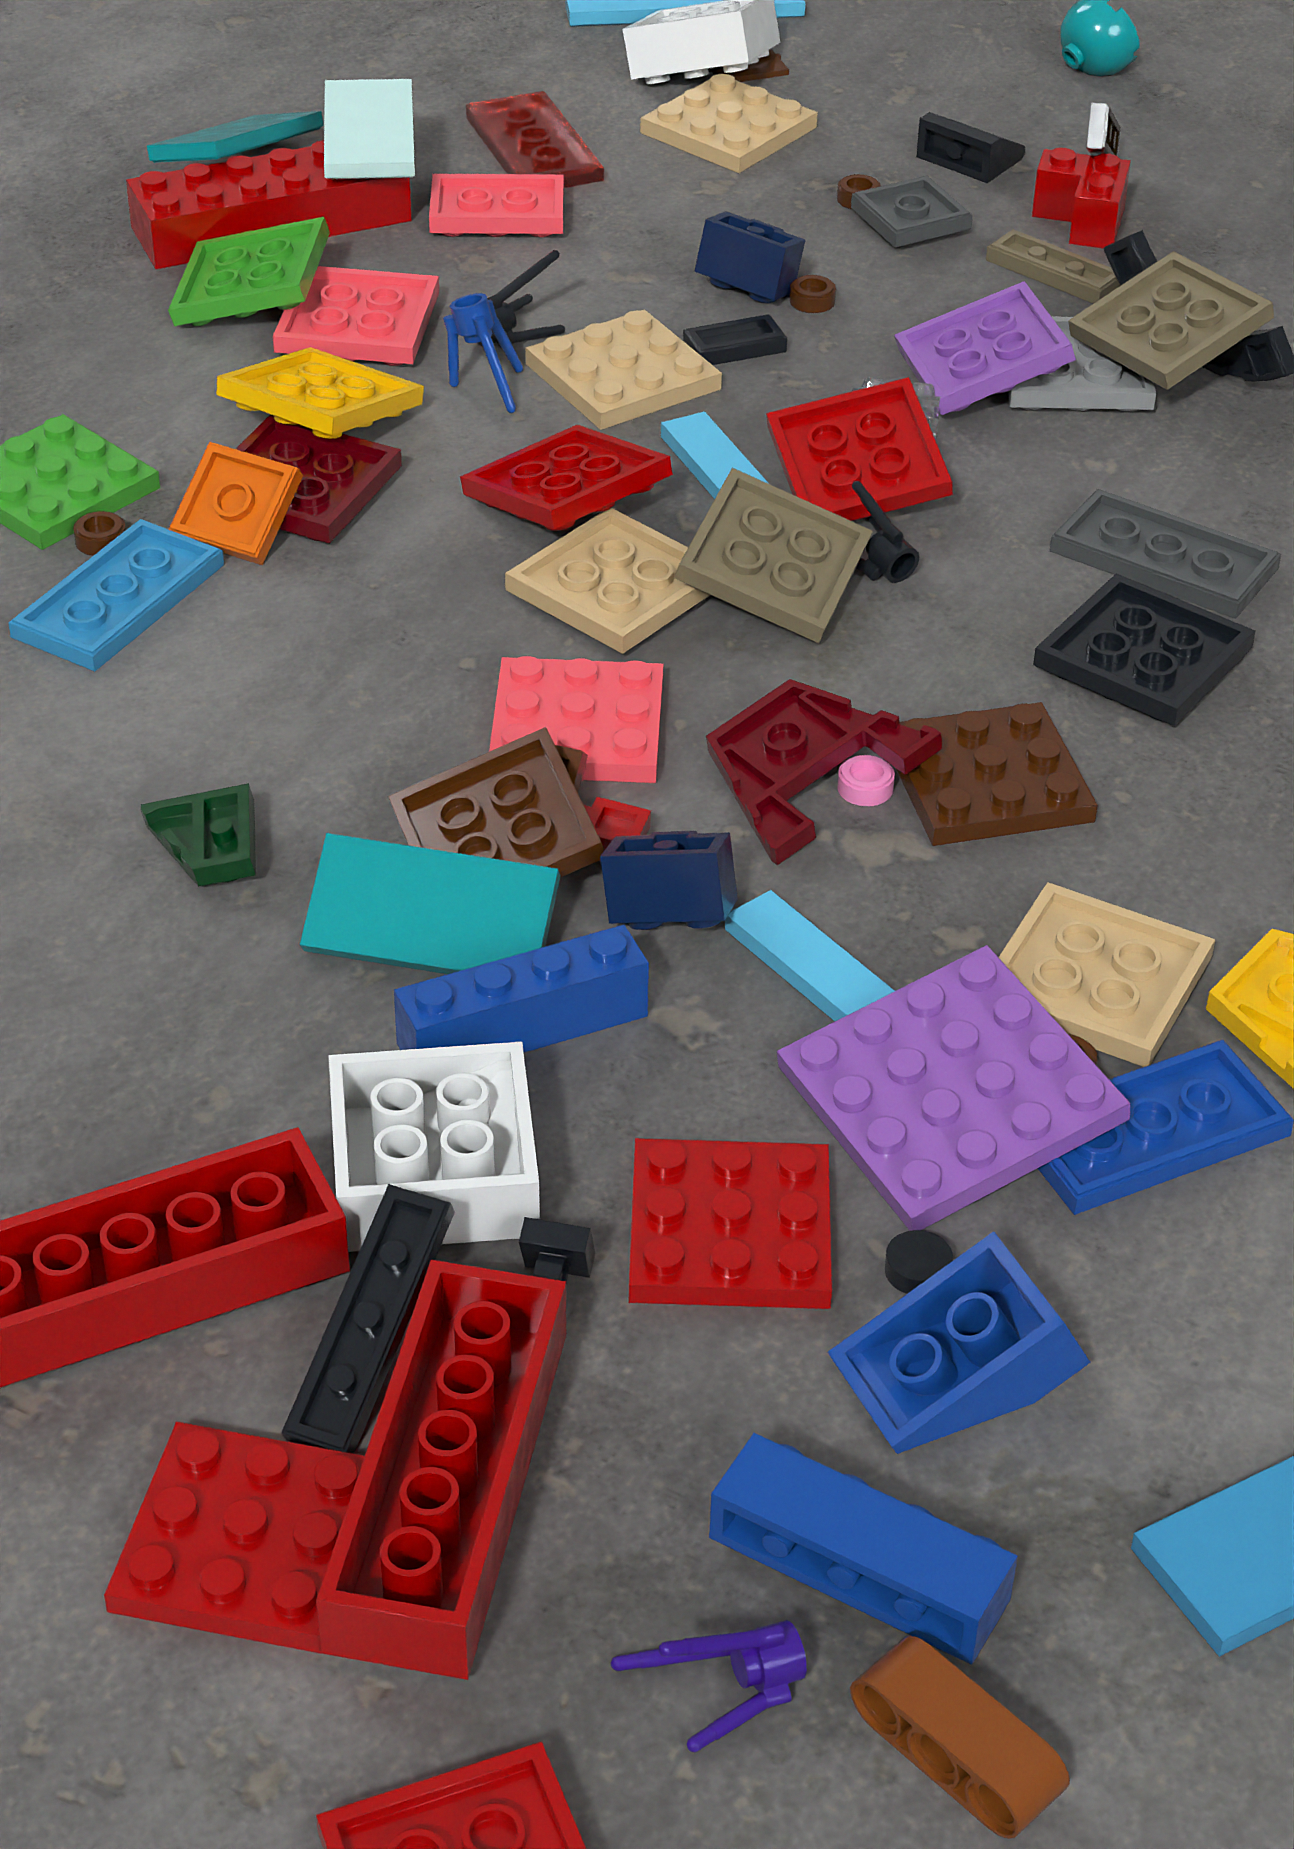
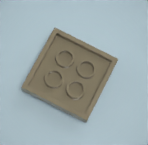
M1173 251L1068 320L1070 336L1168 390L1274 318L1273 302Z
M732 468L679 563L674 578L819 643L873 531Z

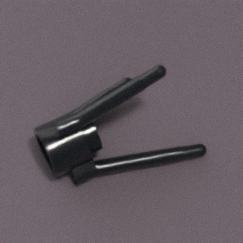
M558 250L551 251L497 294L487 298L492 300L496 316L511 344L545 338L565 332L563 325L513 332L512 329L517 324L514 312L532 302L533 297L530 294H526L508 304L504 302L557 260L560 256ZM493 333L491 336L493 343L497 342L500 346L496 336Z
M854 481L852 488L872 515L868 517V520L877 532L867 543L866 552L868 559L861 558L856 568L861 570L872 581L883 575L891 583L901 582L915 571L919 563V552L903 538V533L891 523L860 481Z

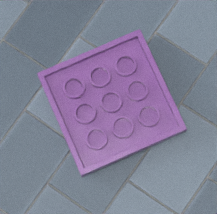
M987 945L777 1051L778 1067L909 1231L922 1230L1049 1163L1051 1160L1130 1120V1102Z

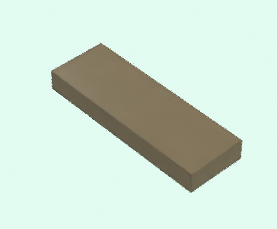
M1014 229L987 246L986 261L1093 304L1121 286L1111 267Z

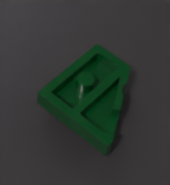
M249 783L141 804V813L147 828L198 887L219 882H231L256 875L254 798Z

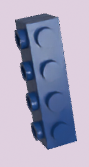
M620 925L394 989L397 1045L400 1050L522 1042L523 1053L648 1017L649 962L626 926Z
M753 1433L711 1493L710 1539L898 1630L918 1637L929 1645L971 1665L974 1663L1011 1600L1018 1555L1001 1548L995 1541L987 1537L970 1534L936 1518L931 1512L921 1506L906 1504L880 1492L854 1475L842 1474L807 1458L790 1445L777 1444Z

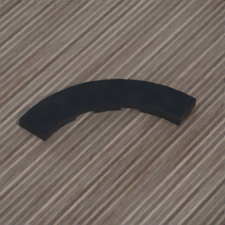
M1143 230L1103 247L1120 285H1123L1158 262ZM1283 326L1267 330H1255L1202 367L1220 376L1229 374L1243 378L1245 381H1270L1294 373V355Z

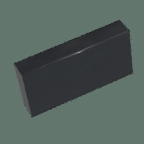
M769 314L683 330V341L712 365L779 354L787 350V337Z

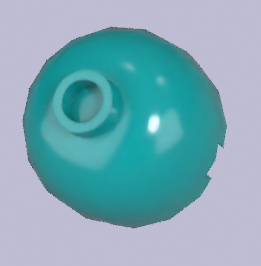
M1078 0L1068 10L1060 26V34L1063 48L1062 56L1071 68L1078 69L1088 75L1108 76L1123 70L1138 57L1134 55V52L1140 48L1136 28L1122 7L1115 12L1107 4L1110 0Z

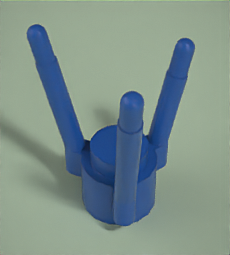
M483 293L460 297L450 304L452 315H447L443 318L448 334L449 383L452 387H456L459 384L458 334L464 336L466 343L482 342L506 409L509 413H513L516 410V406L491 338L493 333L517 373L523 371V365L496 316L492 300H488L486 294Z

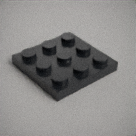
M1116 573L1035 648L1033 665L1055 674L1060 679L1071 681L1099 693L1109 700L1117 701L1143 712L1155 720L1175 726L1253 648L1256 630Z

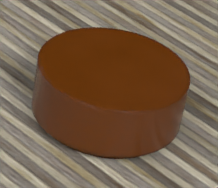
M854 174L846 176L838 182L837 201L841 206L852 209L851 200L853 193L880 187L881 184L875 178L868 175Z
M805 275L791 283L790 304L795 309L806 313H822L832 309L835 305L836 286L830 279L819 275Z
M106 511L88 513L79 518L73 527L77 549L91 556H94L126 531L124 520L120 516Z

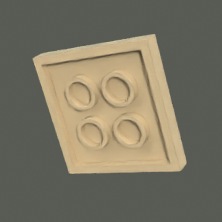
M717 74L641 117L640 133L734 172L741 173L817 128L818 112L801 106L798 101L785 100L772 95L762 87H752L736 81L731 75Z
M645 309L630 311L622 317L604 323L590 324L582 330L563 336L549 337L544 342L525 348L526 365L600 430L721 390L722 373Z
M613 508L601 512L505 573L506 591L622 654L710 596V594L674 578L679 563L688 549L687 546Z
M1047 882L998 958L1067 1034L1083 1038L1095 1050L1146 1067L1151 1065L1210 962L1215 939Z

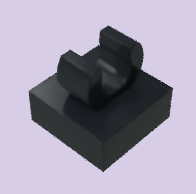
M524 1217L519 1245L525 1267L534 1268L533 1276L566 1281V1285L568 1274L590 1278L595 1257L591 1228Z

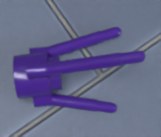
M788 1620L745 1632L666 1641L659 1645V1649L619 1655L611 1660L612 1669L623 1671L730 1656L733 1672L742 1688L754 1686L759 1693L690 1737L686 1745L691 1752H697L713 1741L722 1738L764 1710L791 1702V1692L788 1684L803 1680L807 1673L805 1650L795 1626Z

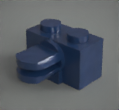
M725 211L705 219L694 272L710 277L709 282L718 287H737L748 291L749 297L756 301L773 303L775 300L790 294L791 283L797 279L806 240L785 233L784 229L759 220H749Z
M697 831L652 832L651 835L615 836L600 856L609 924L629 923V927L632 929L646 930L656 928L664 922H686V925L691 928H708L719 924L721 921H725L738 900L730 832L697 834Z

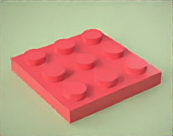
M318 266L305 302L283 311L273 334L274 353L290 354L312 347L350 361H378L390 366L413 364L439 295V276Z
M531 656L518 658L502 657L489 752L546 727L554 745L581 750L588 755L582 780L656 783L663 690V664L645 663L637 660L611 662L591 661L584 658L560 660L537 659Z

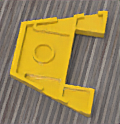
M1271 929L1209 991L1206 1010L1294 1089V934Z

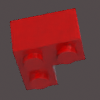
M1069 148L1044 149L1037 168L1032 217L1071 222L1069 244L1103 249V247L1114 243L1125 208L1131 160L1120 159L1116 155L1108 153L1096 156L1079 154Z

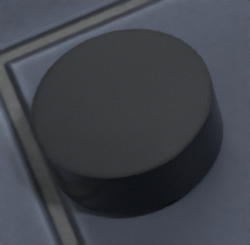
M922 1230L903 1232L894 1237L887 1246L885 1275L893 1287L908 1294L952 1262V1250L943 1238L934 1233Z

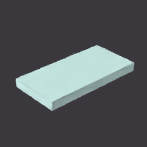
M412 79L325 80V178H408L415 176Z

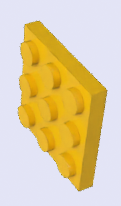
M309 347L217 376L216 395L235 401L236 406L240 409L248 411L260 410L274 415V420L279 423L300 424L311 428L312 433L318 437L338 438L342 436V432L356 427H369L373 424V421L385 417H397L402 415V411L422 405L424 386Z

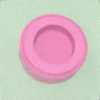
M871 755L855 756L847 759L840 765L837 789L840 796L852 804L876 806L886 802L892 796L895 772L888 762L879 757Z

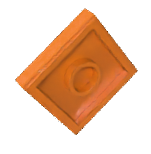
M209 442L169 530L223 550L224 554L263 565L303 478V474L297 467Z

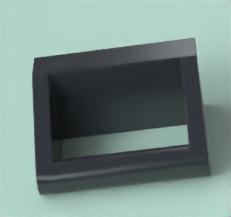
M930 112L919 118L917 158L987 184L1021 161L1025 154L1024 145Z

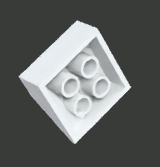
M722 0L658 10L623 29L631 79L645 78L646 84L670 80L669 74L684 72L686 79L701 77L709 74L708 68L723 66L724 73L748 69V64L759 62L758 58L768 56L769 49L780 43L774 0Z
M522 1042L329 1055L336 1199L346 1216L348 1252L360 1251L388 1184L452 1204L455 1213L442 1244L519 1239L524 1217L540 1220L539 1176Z

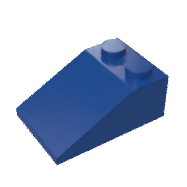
M994 1231L828 1351L840 1372L897 1454L1034 1404L1091 1363L1066 1324Z

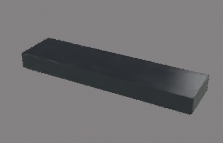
M388 1184L281 1432L286 1441L354 1454L413 1314L430 1261L436 1259L455 1211L450 1202Z

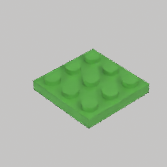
M325 217L197 241L168 309L174 326L190 323L194 326H202L216 318L232 315L237 318H244L255 314L258 310L274 307L282 310L291 309L305 302L330 234Z
M64 414L50 418L44 424L20 436L9 438L4 444L0 445V524L41 550L74 534V524L82 516L97 511L114 513L160 488L159 471Z

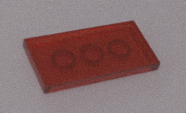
M544 91L468 103L466 105V119L507 174L564 175V188L604 181L603 165Z

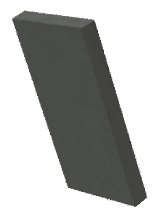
M1096 489L1051 536L1050 552L1113 575L1117 573L1168 595L1234 619L1241 614L1279 569L1281 553L1101 489Z

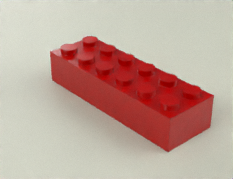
M324 140L317 141L312 146L304 148H277L265 155L253 157L233 156L226 162L209 165L194 163L185 166L181 170L164 173L149 171L143 173L140 177L126 179L131 228L155 270L188 264L197 241L319 217H325L330 231L329 237L412 221L410 177L327 179L324 174Z
M299 1127L0 1220V1387L349 1272L346 1216Z
M437 1260L430 1261L316 1599L321 1654L464 1680L469 1679L566 1339V1281Z

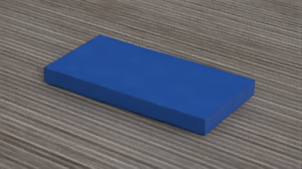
M1220 1040L1109 1079L1130 1102V1120L1051 1160L1049 1163L1039 1167L1038 1170L1071 1212L1076 1215L1291 1136L1294 1120L1226 1042Z

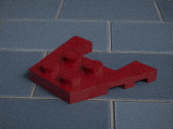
M792 679L787 680L706 735L710 756L771 861L776 865L782 863L816 838L814 822L788 803L787 800L838 766L861 748L868 747L904 775L943 749L941 732L935 728L923 725L919 731L901 725L899 716L880 710L872 715L854 709L850 699Z

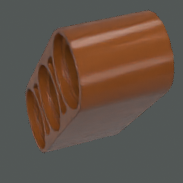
M904 1637L852 1682L850 1692L853 1703L871 1728L998 1836L1007 1839L1015 1838L1053 1803L1070 1784L1069 1773L1065 1763L1043 1738L936 1649L918 1637Z

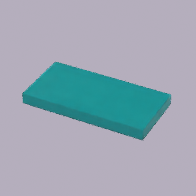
M322 111L253 115L147 145L149 161L157 163L214 160L319 130L324 126Z
M326 833L300 946L306 952L451 974L545 947L561 875L557 868Z

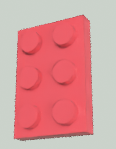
M432 174L429 233H441L449 237L460 236L464 233H485L492 237H502L507 234H530L535 237L563 234L564 175Z

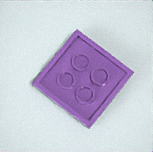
M1025 281L894 335L900 353L941 415L961 411L975 401L995 393L1007 392L1013 389L1016 384L1038 375L1053 373L1062 365L1076 360L1072 343Z

